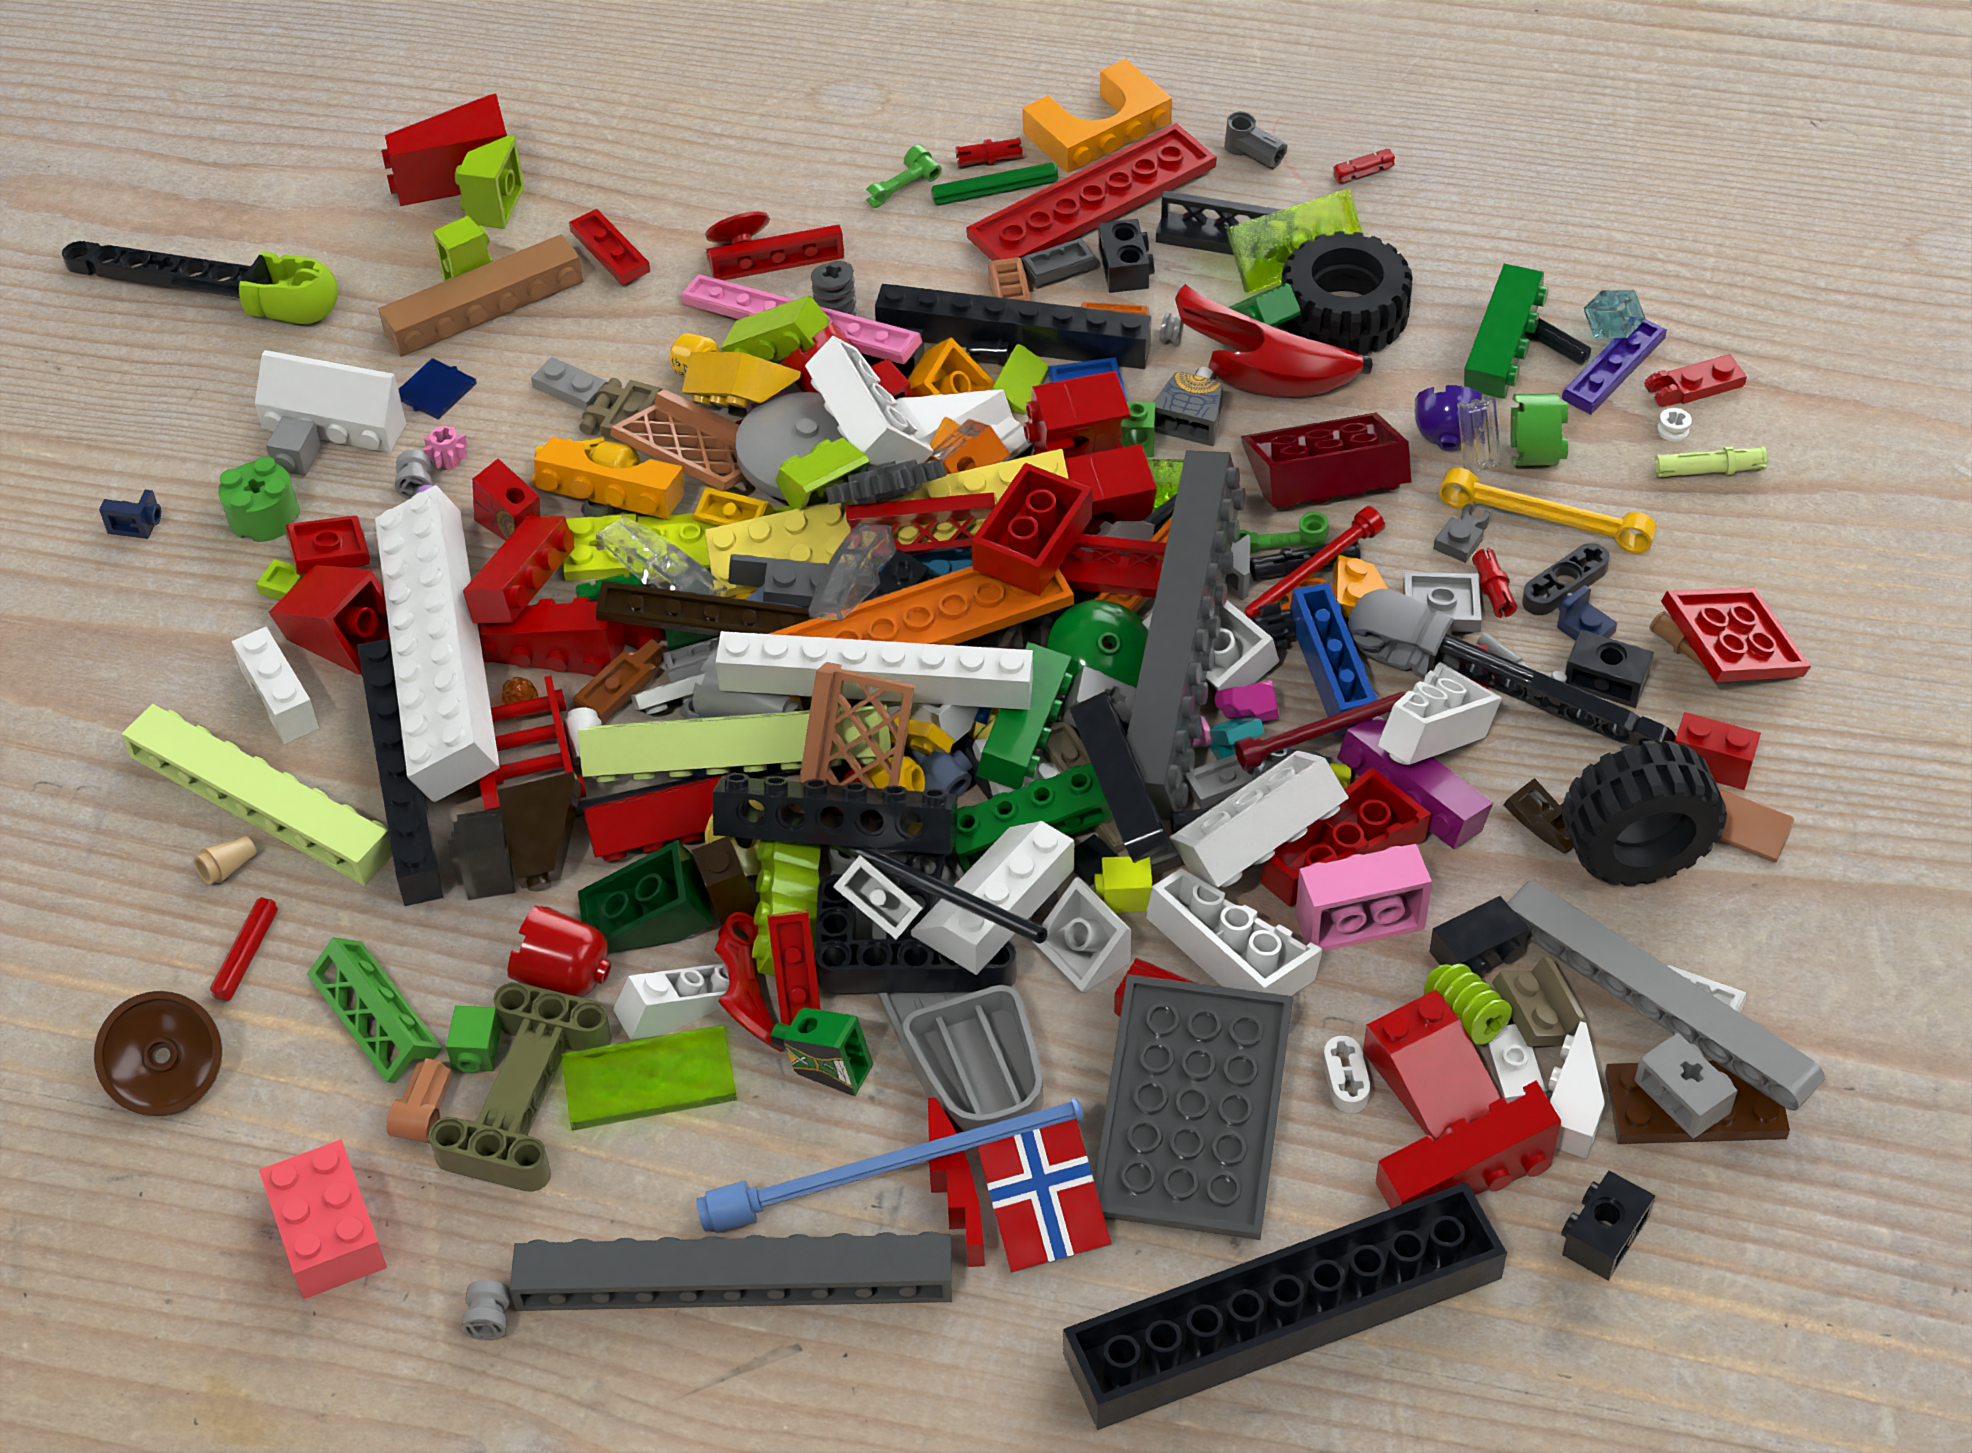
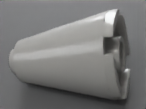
M718 649L704 662L700 670L706 673L702 684L695 683L693 689L695 713L703 718L803 711L800 697L792 699V697L782 694L720 691L715 663Z

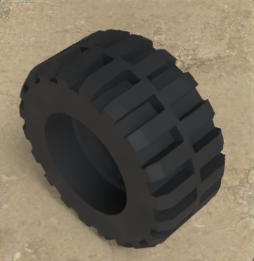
M1337 231L1329 236L1326 233L1318 235L1314 238V241L1308 239L1299 246V249L1296 248L1288 256L1287 262L1282 269L1281 285L1285 283L1291 285L1301 310V315L1283 322L1284 326L1288 328L1290 334L1343 348L1360 355H1367L1368 351L1371 350L1375 353L1386 347V343L1390 345L1395 341L1407 325L1413 285L1412 271L1408 267V262L1401 253L1397 254L1398 251L1391 244L1387 243L1385 245L1380 238L1373 235L1371 238L1365 237L1360 232L1344 234V231ZM1350 291L1362 296L1342 297L1329 292Z
M1644 741L1642 745L1634 747L1630 744L1621 747L1619 752L1614 754L1609 752L1601 756L1598 763L1595 765L1590 763L1583 769L1582 776L1580 778L1576 777L1573 780L1562 805L1563 821L1581 865L1586 868L1588 873L1598 879L1611 884L1620 882L1625 886H1635L1636 882H1643L1644 884L1654 883L1658 878L1665 876L1670 878L1677 875V871L1683 868L1689 869L1696 864L1700 856L1705 857L1712 850V843H1718L1727 819L1725 803L1705 759L1697 754L1695 750L1682 744L1679 746L1671 741H1663L1662 744H1658L1655 741Z

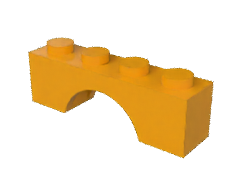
M554 436L549 439L533 459L536 489L583 500L587 498L591 502L604 505L611 504L612 507L667 519L684 497L683 466L649 459L639 465L627 468L604 467L594 463L586 456L584 443Z

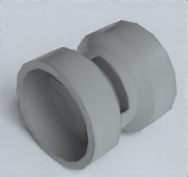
M407 450L398 455L396 460L397 475L395 478V489L400 496L411 499L416 495L419 487L431 485L432 461L428 454L419 450Z
M479 1280L469 1284L465 1299L469 1309L463 1315L461 1327L463 1333L479 1340H495L503 1337L507 1326L504 1310L508 1308L510 1303V1288L505 1284L492 1280Z

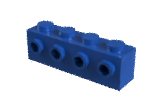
M1329 582L1293 589L1289 610L1295 622V635L1327 717L1378 700L1376 692L1372 690L1368 681L1365 665L1360 660L1356 651L1353 635L1348 630L1344 621L1341 605L1335 599ZM1357 724L1334 731L1335 736L1346 734L1349 728Z

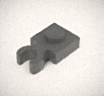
M1465 505L1462 509L1461 520L1454 517L1448 520L1435 538L1433 549L1466 563L1483 540V533L1488 526L1490 512L1485 511L1481 517H1472L1473 505Z

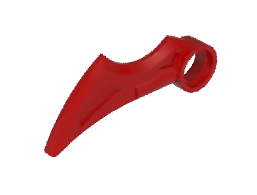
M734 912L729 915L718 931L719 939L714 949L725 964L729 976L728 989L718 1002L748 1032L772 1048L783 1052L784 1049L774 1047L771 1044V1034L775 1025L763 1001L755 962L752 957L754 941L759 935L758 925L754 924V917L743 912ZM732 928L744 931L749 940L737 937Z

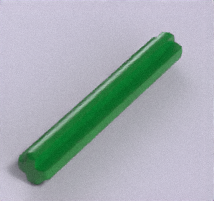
M1050 162L932 186L931 195L934 203L940 205L1056 182L1058 180V169L1055 163Z

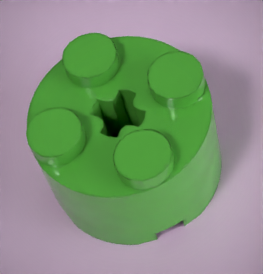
M1558 393L1513 394L1512 400L1519 403L1518 407H1511L1510 415L1511 448L1517 447V453H1519L1518 457H1512L1513 465H1558L1560 459H1567L1568 440L1563 438L1562 423L1568 422V403L1563 402V399L1559 398Z
M261 457L255 462L243 464L235 469H228L220 475L219 498L230 529L236 536L243 538L242 535L252 537L253 541L256 542L270 541L286 534L285 525L290 524L295 516L298 519L300 508L289 474L282 466L276 464L273 458Z

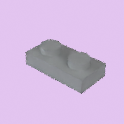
M551 357L531 377L533 388L583 410H586L589 405L594 404L597 399V391L603 384H607L606 380L554 357Z
M1236 754L1193 769L1192 772H1186L1185 783L1188 785V790L1199 808L1203 809L1217 804L1221 799L1231 796L1252 781L1253 769L1244 771L1237 760Z

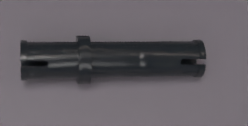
M1358 541L1339 555L1360 559L1361 552ZM1328 544L1293 551L1290 548L1281 549L1278 554L1250 558L1251 577L1253 581L1279 575L1286 577ZM1338 556L1323 567L1334 565Z

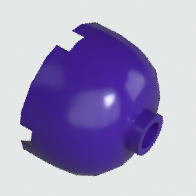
M1446 385L1445 392L1434 393V387L1427 388L1419 392L1415 398L1414 412L1417 427L1422 436L1430 442L1437 444L1439 448L1444 450L1457 449L1460 445L1476 438L1482 429L1486 416V400L1482 401V394L1469 387Z

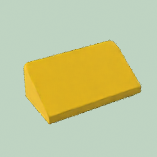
M705 487L692 519L715 526H723L775 514L776 512L767 501Z

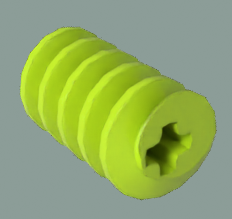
M1440 965L1428 975L1424 985V995L1437 990L1460 1019L1469 1038L1476 1045H1484L1491 1042L1508 1024L1512 1014L1510 1004L1506 1000L1501 999L1500 995L1493 991L1487 983L1483 982L1477 974L1472 973L1467 965Z

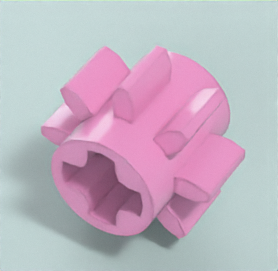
M440 426L432 430L430 436L424 437L426 446L423 448L424 453L429 455L431 461L435 460L436 469H453L461 463V459H467L466 448L468 446L465 434L456 436L455 427Z

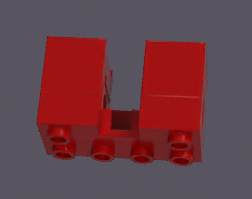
M1116 371L1032 386L1031 401L1026 402L1028 422H1024L1023 429L1027 443L1033 444L1035 450L1033 455L1062 449L1069 479L1092 488V519L1082 534L1097 535L1100 532L1098 527L1104 521L1114 524L1116 521H1143L1152 514L1157 487L1142 444L1123 447L1119 438H1122L1120 430L1122 420L1130 419L1131 413Z

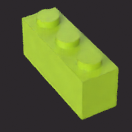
M808 295L736 320L720 348L723 352H743L773 362L788 357L798 348L802 352L810 349L816 344L812 337L827 327L830 319L814 299Z

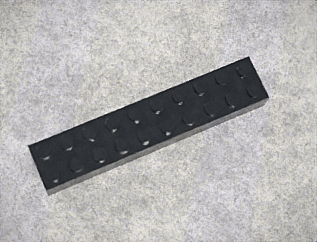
M1466 1181L1064 1328L1063 1355L1097 1430L1498 1281L1502 1279L1507 1251Z

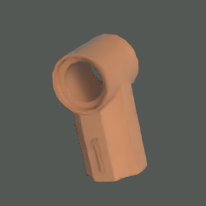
M426 1058L423 1062H417L403 1098L396 1099L390 1108L387 1119V1133L389 1136L430 1143L428 1136L430 1128L441 1118L440 1107L453 1078L450 1068L441 1064L440 1061Z

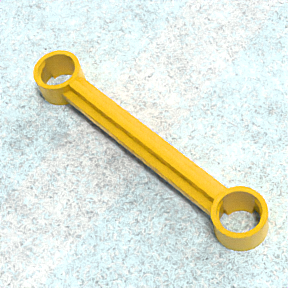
M1464 468L1448 470L1444 475L1438 492L1440 499L1452 508L1463 509L1465 505L1475 502L1614 537L1617 544L1623 550L1635 554L1644 553L1651 548L1657 530L1655 521L1644 513L1630 512L1620 519L1480 484L1476 475ZM1451 485L1460 486L1464 489H1460L1459 491L1453 488ZM1628 530H1636L1641 533H1637V535H1634L1630 533Z

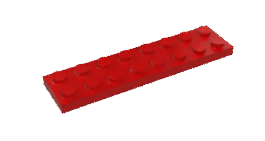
M1176 123L966 227L967 238L992 261L1015 257L1021 258L1064 244L1098 227V223L1108 222L1162 195L1164 191H1169L1215 168L1217 157Z

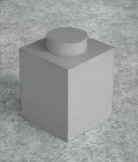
M282 416L266 444L268 455L275 460L276 464L282 466L288 473L306 476L322 447L315 422Z

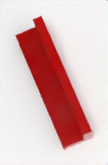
M840 224L708 248L706 249V254L713 278L725 281L843 259V233Z
M995 493L846 506V521L850 526L852 558L864 559L893 556L897 549L907 554L972 549L971 540L974 536L967 529L976 520L988 517L998 502ZM958 521H965L962 526L957 523ZM949 522L957 529L954 535L947 541H938L930 534L939 523ZM924 524H929L925 529L920 526ZM902 526H913L920 532V535L911 544H901L893 537ZM883 528L891 529L888 532H886ZM876 529L884 536L875 547L860 548L859 530ZM962 535H964V536H966L968 539H959V538H960ZM926 538L931 541L922 543ZM889 541H890L892 544H894V545H891V546H885Z
M1081 534L1059 569L1070 589L1156 598L1163 559H1157L1154 555L1164 556L1167 543ZM1081 547L1090 548L1094 550V552L1084 551L1081 549ZM1117 551L1127 552L1131 555H1120Z

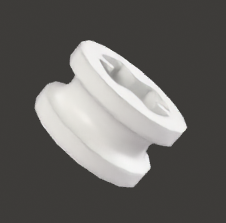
M1666 409L1660 414V423L1658 424L1657 431L1663 439L1673 442L1682 441L1689 435L1692 418L1689 413L1682 409Z

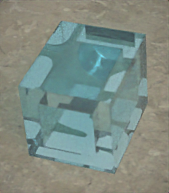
M1602 290L1583 308L1594 338H1627L1646 319L1635 290Z

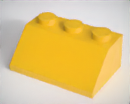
M691 352L681 393L694 396V403L707 407H713L714 404L722 407L733 405L746 408L747 403H762L798 380L801 372L743 352Z

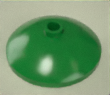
M1090 600L1078 603L1060 615L1048 635L1046 648L1071 657L1067 672L1074 674L1073 679L1086 666L1137 688L1148 630L1142 624L1143 620L1129 608L1111 601ZM1102 641L1111 642L1113 649H1106L1102 645Z

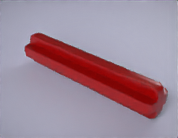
M260 897L254 903L210 986V991L214 998L223 1001L232 999L278 911V908L275 906L276 902L272 899Z

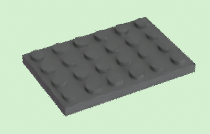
M1127 974L1094 1177L1104 1218L1261 1240L1293 996Z

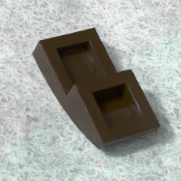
M1535 778L1510 796L1503 804L1519 822L1553 848L1565 853L1573 846L1562 817L1563 803L1559 805Z

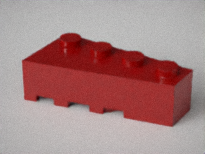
M574 597L572 603L556 604L553 598L540 599L536 605H527L513 623H478L483 662L541 668L555 672L564 671L587 674L596 677L624 650L625 639L622 623L596 620L597 602H590L588 597Z
M1371 767L1344 789L1349 798L1339 804L1340 810L1336 814L1325 820L1317 819L1306 827L1308 831L1304 836L1293 842L1285 841L1274 849L1275 854L1263 863L1260 883L1291 907L1297 901L1300 868L1308 867L1314 863L1342 860L1356 854L1365 855L1384 851L1393 846L1418 845L1426 839L1431 813Z
M1537 1080L1524 1086L1523 1091L1525 1095L1507 1103L1505 1098L1502 1097L1488 1104L1490 1111L1472 1122L1467 1121L1463 1117L1451 1123L1439 1139L1434 1141L1428 1135L1378 1161L1375 1183L1389 1208L1401 1206L1466 1181L1474 1195H1477L1487 1190H1501L1513 1180L1527 1175L1535 1177L1545 1172L1552 1165L1561 1119Z

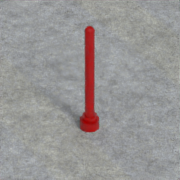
M1372 506L1363 508L1355 514L1352 527L1246 606L1244 610L1245 615L1249 619L1260 615L1259 606L1279 601L1360 538L1375 537L1385 529V522L1381 514Z

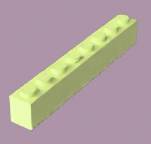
M152 704L122 733L132 759L363 886L393 856L389 831L379 821L373 820L371 822L360 816L351 806L347 804L340 805L332 801L321 790L317 788L310 789L299 783L290 773H281L271 768L262 758L258 756L251 757L245 754L234 743L219 740L212 736L203 726L197 725L195 727L184 721L173 710L166 711Z
M862 706L855 711L867 730L883 721L874 706ZM840 708L839 716L845 712L843 708ZM810 710L589 726L578 730L582 777L596 776V782H610L619 780V774L632 773L634 780L655 778L658 771H669L670 777H683L693 775L692 769L706 768L707 775L730 772L729 767L743 766L744 772H757L767 770V764L780 763L783 770L798 769L802 765ZM848 716L837 723L836 732L845 745L861 736ZM887 725L871 734L883 753L891 749ZM865 740L849 749L859 764H869L877 759ZM835 743L833 753L839 750ZM841 754L833 759L831 766L842 765V759H845L844 756Z

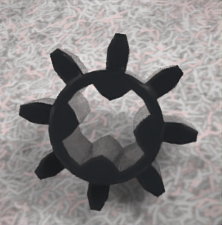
M1280 603L1259 606L1260 615L1251 617V620L1273 638L1276 649L1288 646L1287 638L1295 636V622L1289 609L1281 610Z

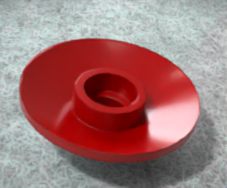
M761 211L737 214L712 225L706 231L705 236L709 242L720 244H737L752 241L751 237L763 230L769 224L770 218L766 212Z

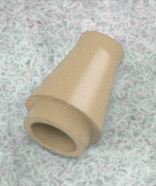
M244 835L232 841L201 849L200 854L194 857V865L205 883L209 885L214 882L220 884L245 862L256 856V848L251 839Z

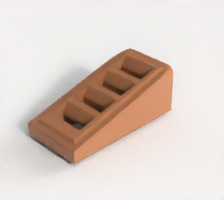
M1008 258L988 263L989 284L993 297L1031 301L1021 258Z

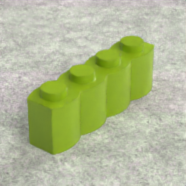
M763 839L760 841L757 859L762 861V869L758 874L755 886L756 892L760 893V902L754 914V924L758 925L759 935L756 937L752 949V957L757 959V970L759 973L775 976L767 915L808 910L815 959L820 844Z

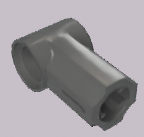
M1238 111L1230 114L1227 118L1224 147L1229 153L1240 156L1248 154L1273 169L1281 163L1287 153L1288 145L1256 127L1254 116L1247 112Z

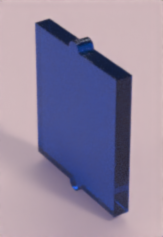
M431 358L398 391L401 402L413 407V411H421L439 420L477 382L476 378L459 371L457 366L450 367Z

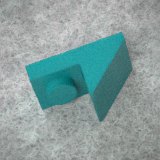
M1234 718L1209 727L1211 737L1209 748L1217 760L1234 755L1235 741L1249 736L1254 739V737L1265 733L1261 719Z

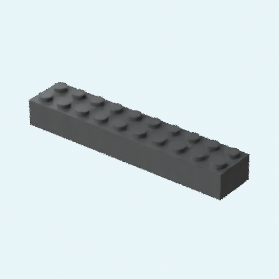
M1186 450L1127 733L1128 743L1161 820H1170V812L1180 811V807H1185L1187 804L1188 785L1185 783L1186 772H1192L1194 769L1195 752L1192 746L1194 738L1200 737L1202 726L1199 710L1200 705H1205L1208 698V684L1205 680L1207 671H1212L1214 667L1215 655L1212 644L1213 639H1218L1220 636L1221 619L1218 613L1220 606H1225L1227 600L1226 574H1231L1233 570L1234 559L1231 547L1232 542H1237L1239 539L1240 524L1237 519L1238 511L1245 508V488H1240V471L1238 467H1234L1230 452Z

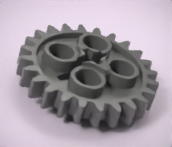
M916 459L897 464L893 461L868 467V471L848 476L849 481L825 487L829 505L854 500L855 505L874 500L878 503L904 496L903 493L918 490L923 487L922 483L943 478L946 476L942 459L917 464Z

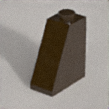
M574 771L497 790L514 877L522 889L528 888L529 891L543 890L550 887L552 881L561 880L582 790L581 783Z

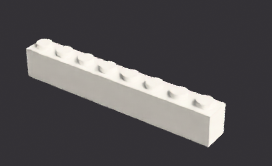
M723 631L720 634L715 662L720 691L812 696L816 670L824 663L831 662L842 665L841 669L915 685L912 703L1030 710L1033 684V650ZM844 681L842 694L845 698L863 700L867 698L859 684ZM870 687L873 692L879 690V688ZM887 690L877 696L879 701L902 702L903 694Z

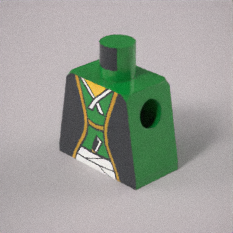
M803 1008L799 1010L791 1025L779 1022L773 1028L771 1034L772 1046L787 1050L794 1071L798 1075L846 1094L856 1096L874 1065L857 1016Z

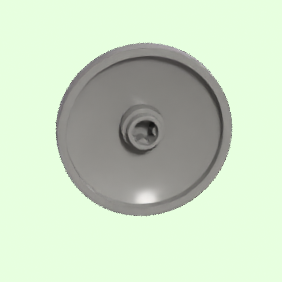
M799 392L781 395L760 404L743 419L736 434V459L745 478L756 488L771 496L786 500L775 482L779 468H781L780 464L794 455H799L801 458L811 453V449L824 440L830 439L831 442H834L843 437L837 429L839 424L836 418L824 407L826 401L822 394Z

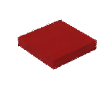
M356 515L285 525L286 536L297 575L306 574L314 565L346 568L370 565V554L359 518Z

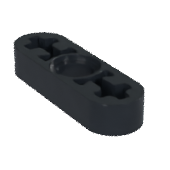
M1595 543L1580 546L1526 583L1522 598L1523 607L1534 615L1551 613L1559 607L1561 600L1568 593H1575L1584 585L1589 587L1606 574L1610 558L1609 552L1605 547ZM1559 575H1569L1576 581L1566 584L1560 582L1556 577Z

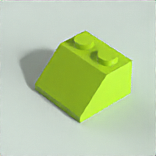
M508 135L467 152L462 165H458L456 168L455 182L460 186L461 191L460 207L465 211V216L469 215L477 226L482 225L505 229L525 187L516 136Z
M843 437L834 442L827 439L815 445L811 449V453L801 458L799 455H794L780 464L781 468H779L775 482L791 509H798L800 511L806 506L828 502L825 487L849 481L848 476L865 472L870 462L867 455Z

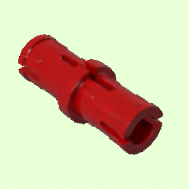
M1017 137L1016 139L995 142L987 139L982 144L956 146V158L959 159L957 160L958 167L987 163L989 166L994 165L995 161L1023 158V149L1020 146L1021 139Z
M1487 548L1488 559L1484 549H1481L1472 557V562L1481 579V583H1479L1481 591L1488 595L1496 617L1502 618L1501 607L1505 617H1509L1516 612L1517 604L1508 587V583H1510L1508 575L1501 570L1496 554L1492 549Z

